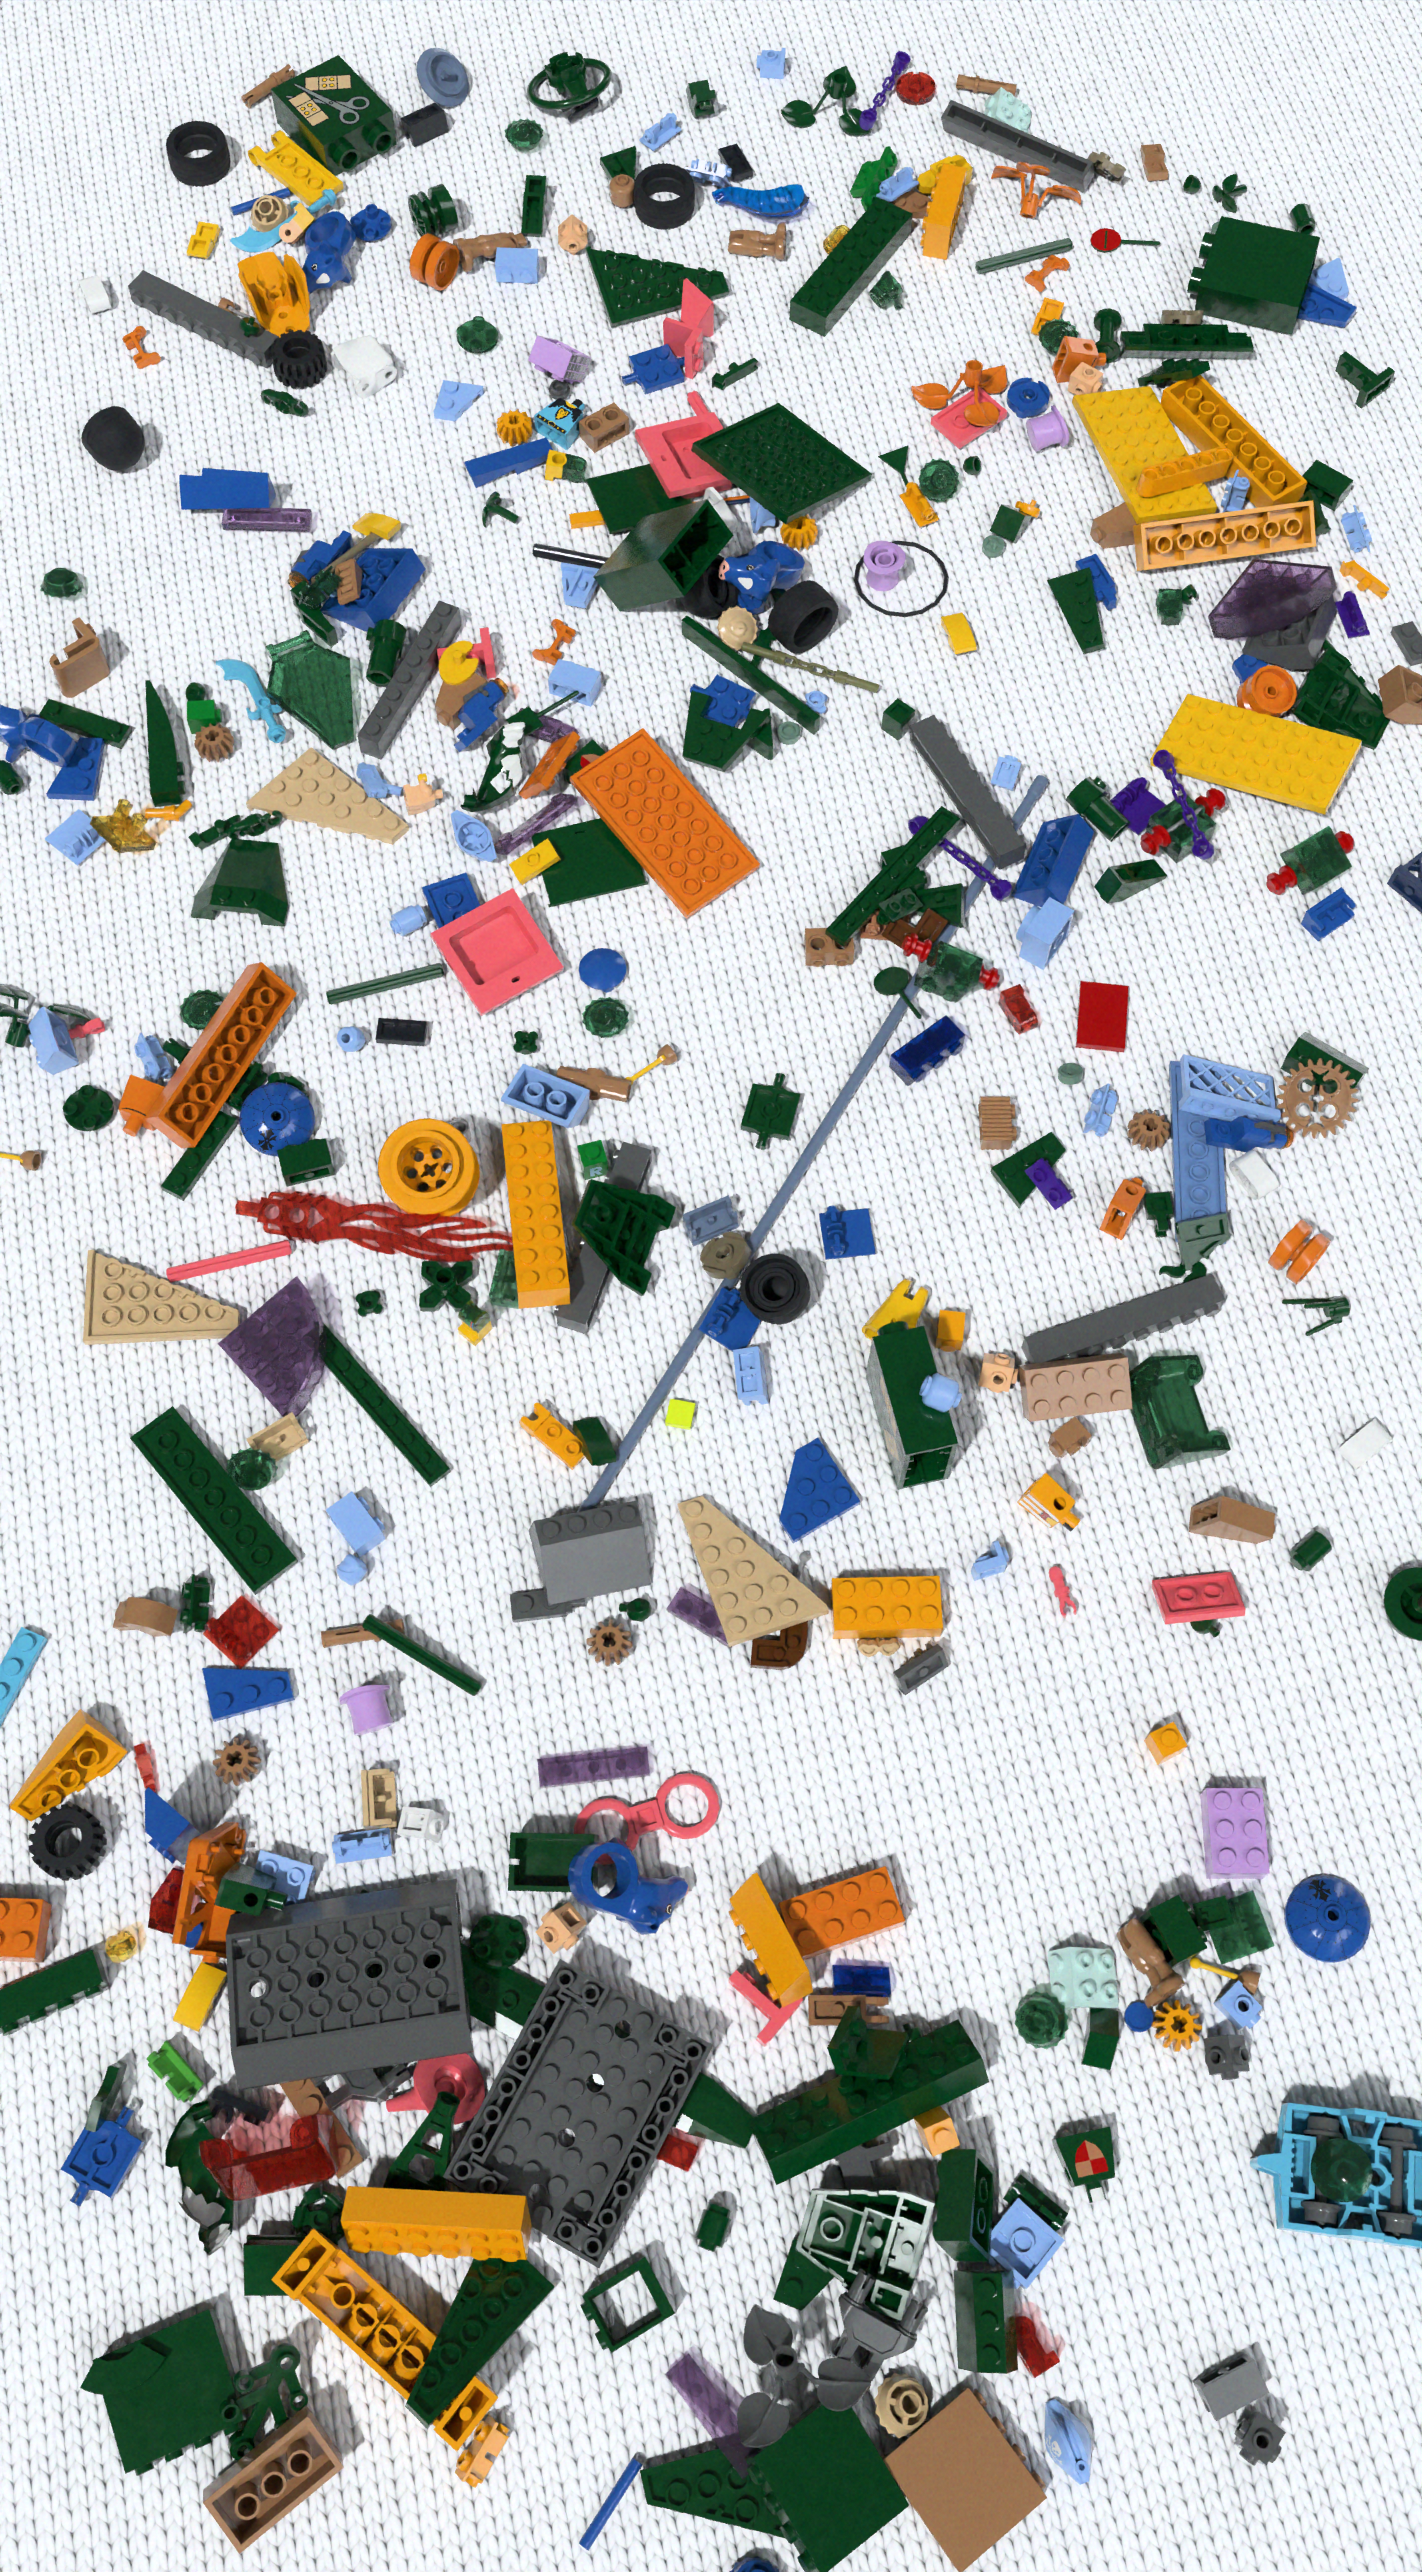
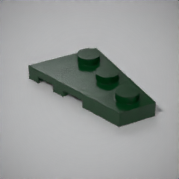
M1172 358L1161 363L1162 366L1137 379L1139 387L1146 386L1152 381L1155 384H1159L1170 379L1172 381L1192 379L1210 370L1209 361H1199V358L1187 361L1186 358L1174 361Z
M1050 1132L991 1167L990 1172L1020 1209L1031 1193L1037 1189L1036 1185L1025 1173V1170L1041 1157L1044 1160H1048V1164L1053 1169L1065 1155L1066 1149L1055 1135Z

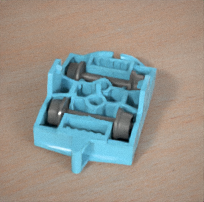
M1295 2103L1281 2105L1274 2154L1259 2155L1250 2159V2166L1253 2169L1273 2176L1277 2229L1422 2250V2121L1387 2116V2112L1360 2108L1335 2109ZM1348 2121L1369 2123L1370 2126L1366 2137L1352 2136ZM1340 2165L1345 2166L1349 2170L1350 2177L1347 2182L1341 2180L1338 2175ZM1370 2169L1375 2170L1379 2175L1380 2180L1377 2186L1372 2185L1368 2180ZM1349 2214L1362 2216L1364 2221L1362 2230L1344 2229Z

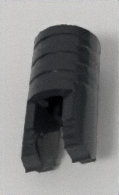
M596 97L582 105L572 107L575 112L569 115L568 121L571 123L599 106L598 98ZM572 108L561 109V110H562V112H566V111H568V110H570V109H572Z

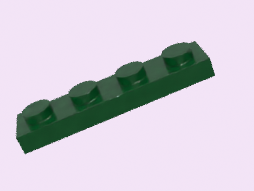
M219 1110L196 1147L187 1148L162 1183V1190L184 1201L238 1125L237 1119Z

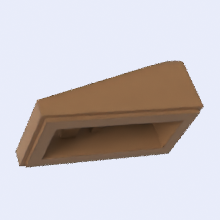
M350 559L336 565L338 603L341 606L360 598L362 570L355 559Z

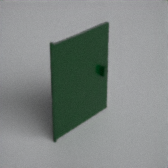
M650 464L584 479V483L587 482L609 534L633 529L642 517L692 503L690 498L685 499L681 496L669 498Z
M601 818L531 834L534 847L548 838L561 859L541 872L550 902L548 904L549 908L648 885L639 862Z

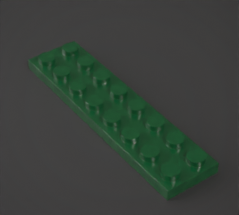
M173 1406L130 1437L135 1446L255 1595L298 1563L297 1558Z

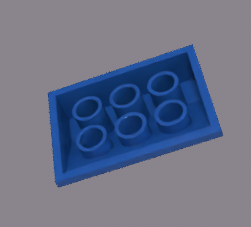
M366 548L356 561L362 570L360 598L340 606L338 595L336 597H329L320 611L327 616L360 630L368 631V628H374L379 620L390 619L396 613L398 606L409 595L410 590L420 580L426 568L413 548Z

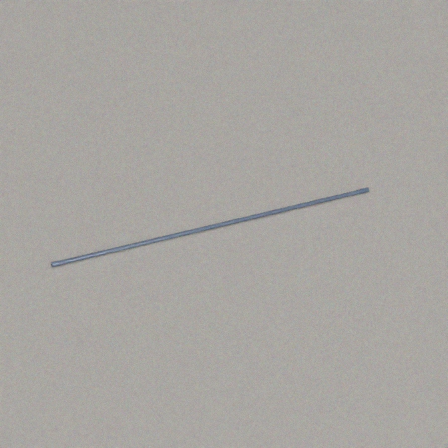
M1042 775L1036 776L1025 798L1011 818L1016 832L1048 785L1046 777ZM988 855L982 867L991 873L996 864ZM982 870L979 873L983 877H985L986 873H984ZM975 876L964 894V916L985 884V881ZM946 924L930 951L941 954L957 927ZM928 955L926 960L916 970L903 991L910 1001L916 995L937 958ZM901 996L746 1242L752 1250L747 1263L735 1279H723L616 1450V1462L608 1463L577 1512L597 1508L602 1497L703 1337L704 1333L698 1330L719 1291L724 1287L731 1292L906 1011L908 1005Z

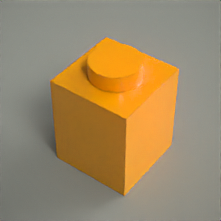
M939 1311L935 1348H941L945 1352L961 1351L965 1312Z
M1174 1721L1150 1733L1144 1740L1158 1765L1181 1754L1188 1746Z
M941 2106L913 2117L921 2142L933 2157L960 2145L951 2117Z

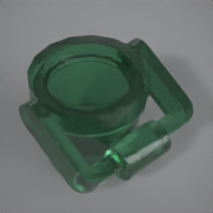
M885 271L870 290L869 296L881 309L890 302L893 303L895 310L903 308L900 298L903 289L899 282L891 275L890 271Z

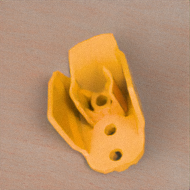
M274 252L260 253L237 263L239 268L238 277L252 312L264 330L279 336V338L281 334H287L289 329L293 330V332L297 330H302V332L309 331L310 301L306 276L294 257L285 254L284 267Z

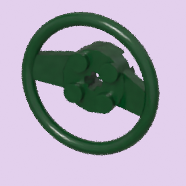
M563 52L549 59L550 64L545 65V69L530 81L527 87V97L533 105L542 109L560 110L576 107L591 101L605 91L611 82L612 72L610 67L603 61L583 58L579 52L568 56L567 52ZM586 67H594L604 73V77L594 89L588 92L585 84L587 82ZM548 78L550 86L557 88V92L560 93L566 91L571 99L560 101L543 100L535 95V89L544 79Z

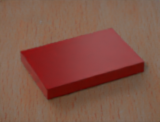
M1080 981L1075 1048L1124 1053L1129 986Z

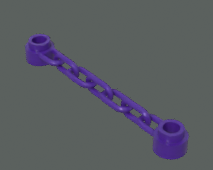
M899 51L896 53L893 60L894 65L891 68L892 75L885 78L882 83V92H878L875 95L873 108L862 111L859 118L862 129L870 130L873 128L877 119L876 109L884 104L886 91L892 90L895 85V76L900 75L902 71L908 68L911 58L906 52Z
M1159 750L1154 755L1153 764L1163 771L1166 779L1170 780L1173 786L1172 794L1175 801L1181 804L1183 809L1182 817L1186 825L1191 827L1194 833L1192 852L1201 860L1209 859L1214 854V846L1206 839L1205 834L1198 829L1196 824L1197 816L1193 808L1189 807L1186 802L1187 794L1183 785L1178 783L1175 777L1174 756L1167 750ZM1172 769L1173 773L1169 772L1167 774L1166 770ZM1181 789L1183 796H1177L1175 790L1180 791ZM1186 814H1192L1194 821L1192 819L1188 821Z
M918 815L909 820L908 827L910 832L915 835L928 819L925 816ZM947 838L940 843L939 847H942L959 863L964 864L977 877L990 885L991 894L996 900L1002 901L1010 895L1012 886L1009 881L1005 879L998 880L984 867L979 866L965 852L957 849ZM949 845L953 850L951 851L946 846ZM958 853L964 856L963 860L958 857ZM971 862L975 867L973 868L968 863ZM981 870L986 873L985 877L979 874Z

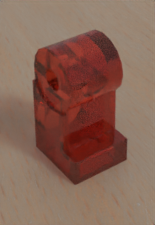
M1021 984L1001 991L998 1002L1018 1034L1038 1027L1037 1016L1033 1009L1030 1008Z
M668 2134L656 2158L688 2174L699 2146Z
M1019 2316L1015 2318L1017 2353L1031 2378H1036L1059 2363L1060 2360L1054 2350L1048 2353L1044 2351L1036 2337V2328L1032 2320L1026 2316Z

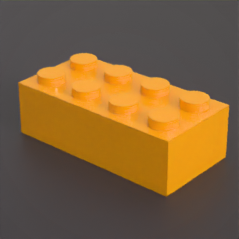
M943 164L941 173L937 172L936 187L932 188L930 198L932 202H928L926 210L928 217L924 216L922 229L925 231V233H922L920 246H923V256L947 260L964 199L967 168Z
M940 1576L832 1578L830 1593L833 1639L941 1636L943 1621Z

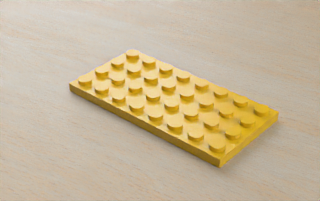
M1151 386L1073 396L1072 404L1136 524L1154 520L1163 521L1214 514L1218 506L1205 483L1148 498L1142 497L1137 493L1136 486L1145 467L1189 455Z
M1187 693L1153 753L1150 765L1156 767L1153 764L1154 755L1159 750L1164 749L1174 756L1176 773L1326 814L1361 748L1362 740Z

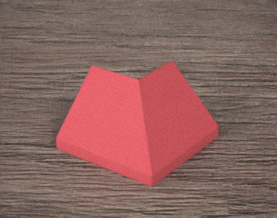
M686 278L683 280L681 322L703 329V337L713 336L714 303Z

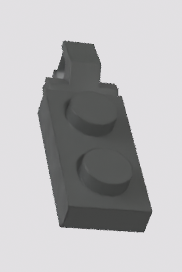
M544 1590L510 1594L512 1621L514 1623L566 1617V1614L572 1613V1608L586 1606L585 1599L548 1607Z

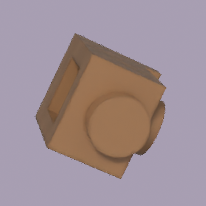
M1073 1417L1051 1434L1048 1441L1049 1449L1057 1458H1063L1067 1454L1072 1456L1082 1446L1085 1448L1089 1444L1092 1435L1076 1417Z

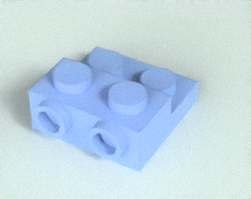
M1016 2198L991 2229L990 2259L986 2263L993 2268L998 2264L1004 2271H1013L1014 2288L1017 2290L1021 2286L1023 2289H1027L1065 2240L1025 2203Z

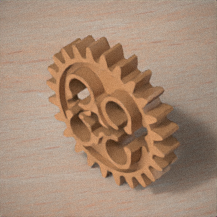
M1319 1058L1317 1065L1314 1064L1313 1060L1308 1059V1067L1298 1063L1300 1069L1298 1072L1291 1068L1290 1072L1293 1076L1291 1078L1283 1077L1287 1085H1279L1284 1094L1276 1096V1098L1283 1100V1103L1277 1105V1108L1285 1109V1112L1281 1114V1118L1289 1117L1285 1125L1289 1127L1295 1124L1293 1130L1295 1133L1303 1129V1137H1307L1312 1132L1313 1139H1317L1319 1132H1321L1323 1138H1327L1328 1131L1337 1135L1336 1127L1338 1126L1345 1130L1346 1127L1343 1121L1352 1122L1353 1119L1349 1116V1113L1358 1111L1352 1107V1104L1360 1102V1100L1353 1098V1095L1358 1093L1359 1090L1351 1089L1356 1080H1347L1350 1072L1345 1071L1341 1074L1343 1066L1340 1064L1333 1069L1332 1060H1329L1326 1066H1324V1061ZM1311 1070L1319 1075L1329 1071L1322 1078L1323 1081L1327 1083L1334 1080L1338 1086L1334 1093L1328 1094L1325 1086L1320 1085L1319 1095L1323 1096L1324 1099L1318 1103V1112L1323 1113L1328 1105H1333L1336 1110L1332 1118L1327 1119L1324 1116H1320L1319 1119L1324 1128L1317 1123L1307 1127L1313 1120V1117L1310 1115L1301 1117L1298 1112L1299 1107L1303 1104H1308L1310 1111L1316 1112L1317 1104L1312 1101V1098L1317 1096L1318 1086L1312 1085L1311 1090L1305 1093L1300 1089L1302 1081L1310 1079L1313 1082L1316 1081Z

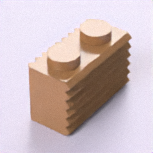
M980 1096L978 1111L981 1150H1009L1012 1141H1016L1017 1136L1016 1126H1012L1011 1123L1012 1119H1015V1104H1010V1096Z

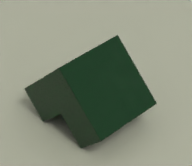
M1001 504L990 531L1012 542H1017L1022 530L1027 529L1032 516L1012 506Z

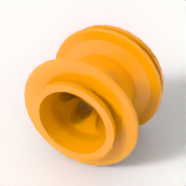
M424 1118L401 1125L384 1142L378 1160V1175L385 1193L401 1210L418 1219L428 1221L442 1220L459 1213L469 1204L478 1188L480 1168L472 1146L458 1129L442 1120ZM436 1150L442 1151V1156L439 1159H434L432 1156ZM417 1153L424 1154V1159L420 1162H416L414 1159ZM452 1164V1170L449 1173H445V1166ZM429 1167L435 1169V1176L427 1175L426 1169ZM410 1170H417L415 1178H408ZM441 1181H446L442 1187L437 1188V1184ZM428 1184V1190L419 1191L420 1185Z

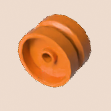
M429 233L423 235L417 241L410 258V275L413 279L421 283H427L428 286L436 290L442 291L446 289L453 281L459 266L460 256L457 246L447 241H442L441 238Z
M1267 665L1258 669L1239 686L1236 694L1237 705L1240 708L1278 718L1292 707L1297 691L1292 676L1285 669Z
M1303 1219L1283 1237L1268 1261V1264L1277 1271L1283 1270L1292 1261L1286 1272V1277L1296 1285L1311 1271L1331 1243V1240L1322 1233L1316 1234L1307 1243L1312 1234L1313 1227Z

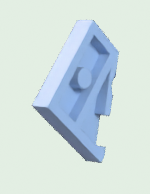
M1339 257L1312 271L1309 283L1342 300L1347 298L1349 289Z
M443 380L434 409V418L456 421L464 411L472 406V401L477 396L481 397L484 394L483 386Z
M562 562L560 566L565 605L586 608L598 584L593 576L599 569Z

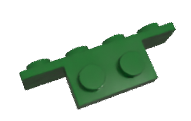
M890 146L885 147L880 160L867 161L862 164L850 190L853 198L863 196L861 204L865 211L876 200V194L881 192L879 189L881 182L892 176L898 164L897 156L893 153Z

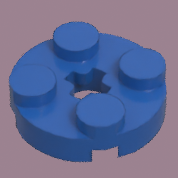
M1020 378L1010 385L1006 399L1007 405L1016 413L1018 418L1024 419L1028 416H1035L1047 410L1050 392L1048 387L1041 381L1036 383L1032 381V378Z

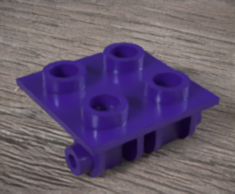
M1144 777L1133 779L1110 800L1130 822L1128 828L1137 835L1144 831L1169 807L1146 789L1147 780Z

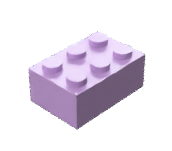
M1206 1788L1200 1794L1206 1879L1265 1878L1270 1874L1262 1788Z

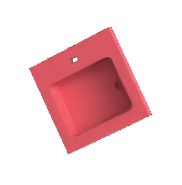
M714 412L635 430V438L669 498L681 496L685 499L703 496L708 487H713L717 492L728 490L732 487L733 483L691 451L694 442L724 429Z
M513 888L430 934V937L481 1016L561 972L564 968Z

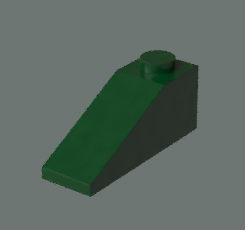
M1154 859L1116 865L1107 868L1094 888L1107 904L1120 902L1164 880L1167 874Z

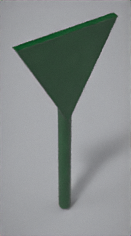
M909 445L878 456V458L901 474L905 486L909 483L904 473Z

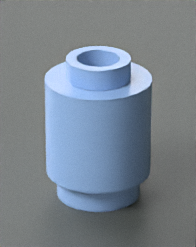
M417 904L415 906L410 905L391 915L392 920L389 923L395 934L399 933L403 937L422 927L427 919L422 908Z

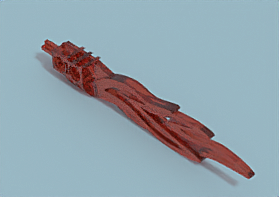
M273 1191L268 1195V1198L261 1197L260 1203L238 1200L235 1206L236 1215L255 1217L257 1222L263 1225V1230L266 1233L286 1236L290 1241H295L293 1238L295 1237L303 1243H307L305 1239H309L314 1244L319 1245V1243L328 1241L350 1240L363 1248L375 1252L396 1255L395 1250H398L417 1259L440 1263L471 1262L475 1258L470 1254L486 1251L513 1252V1245L486 1244L467 1248H454L427 1240L442 1239L468 1242L482 1239H499L512 1243V1237L499 1233L471 1235L447 1233L456 1230L487 1228V1225L474 1219L441 1216L440 1213L404 1214L379 1204H362L348 1207L327 1198L328 1195L314 1197L315 1193L302 1195L303 1192L295 1191L291 1194ZM274 1196H275V1197H282L283 1199H282V1200H278V1199H273V1197H274ZM278 1207L279 1215L274 1219H270V1209ZM316 1209L324 1219L313 1226ZM299 1210H303V1220L295 1223L293 1220L294 1214ZM365 1213H381L395 1217H375ZM352 1221H373L377 1226L393 1233L341 1225ZM442 1223H464L455 1226L430 1229L424 1232L420 1237L411 1234L405 1230H402L418 1229ZM268 1226L279 1227L280 1230L269 1229ZM363 1240L377 1242L380 1247L373 1246ZM406 1247L413 1248V1249H417V1250H421V1251H425V1252H430V1253L442 1254V1255L422 1254V1253H418V1252L412 1251V1250H410V1249H408V1248H406Z

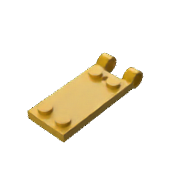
M281 130L271 135V141L275 148L267 154L258 145L248 150V157L255 166L260 165L308 206L322 198V191L325 189H332L335 194L344 189L341 180L294 143Z

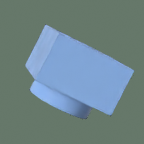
M1051 897L1048 898L1042 908L1034 905L1023 919L1016 934V939L1022 942L1019 957L1044 970L1068 937L1074 910Z

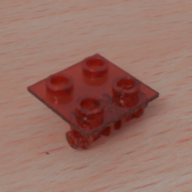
M241 1595L218 1619L212 1617L208 1620L206 1625L209 1628L203 1635L239 1669H242L279 1629Z

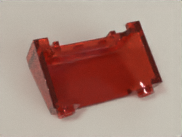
M314 2114L296 2120L290 2128L291 2146L251 2156L249 2151L238 2150L233 2145V2139L213 2138L199 2142L201 2159L204 2166L227 2199L232 2201L233 2196L234 2201H241L329 2180L338 2173L340 2168L333 2115Z

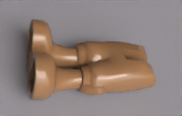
M786 222L779 223L776 232L768 235L758 230H734L729 233V253L754 257L768 255L779 260H784Z
M1136 1918L1131 1919L1117 1932L1116 1936L1125 1954L1135 1968L1144 1975L1146 1974L1150 1981L1151 1990L1144 1998V2003L1148 2009L1174 1995L1177 1990L1185 1986L1186 1983L1181 1975L1176 1973L1165 1961L1166 1958L1163 1950L1157 1945L1139 1920Z

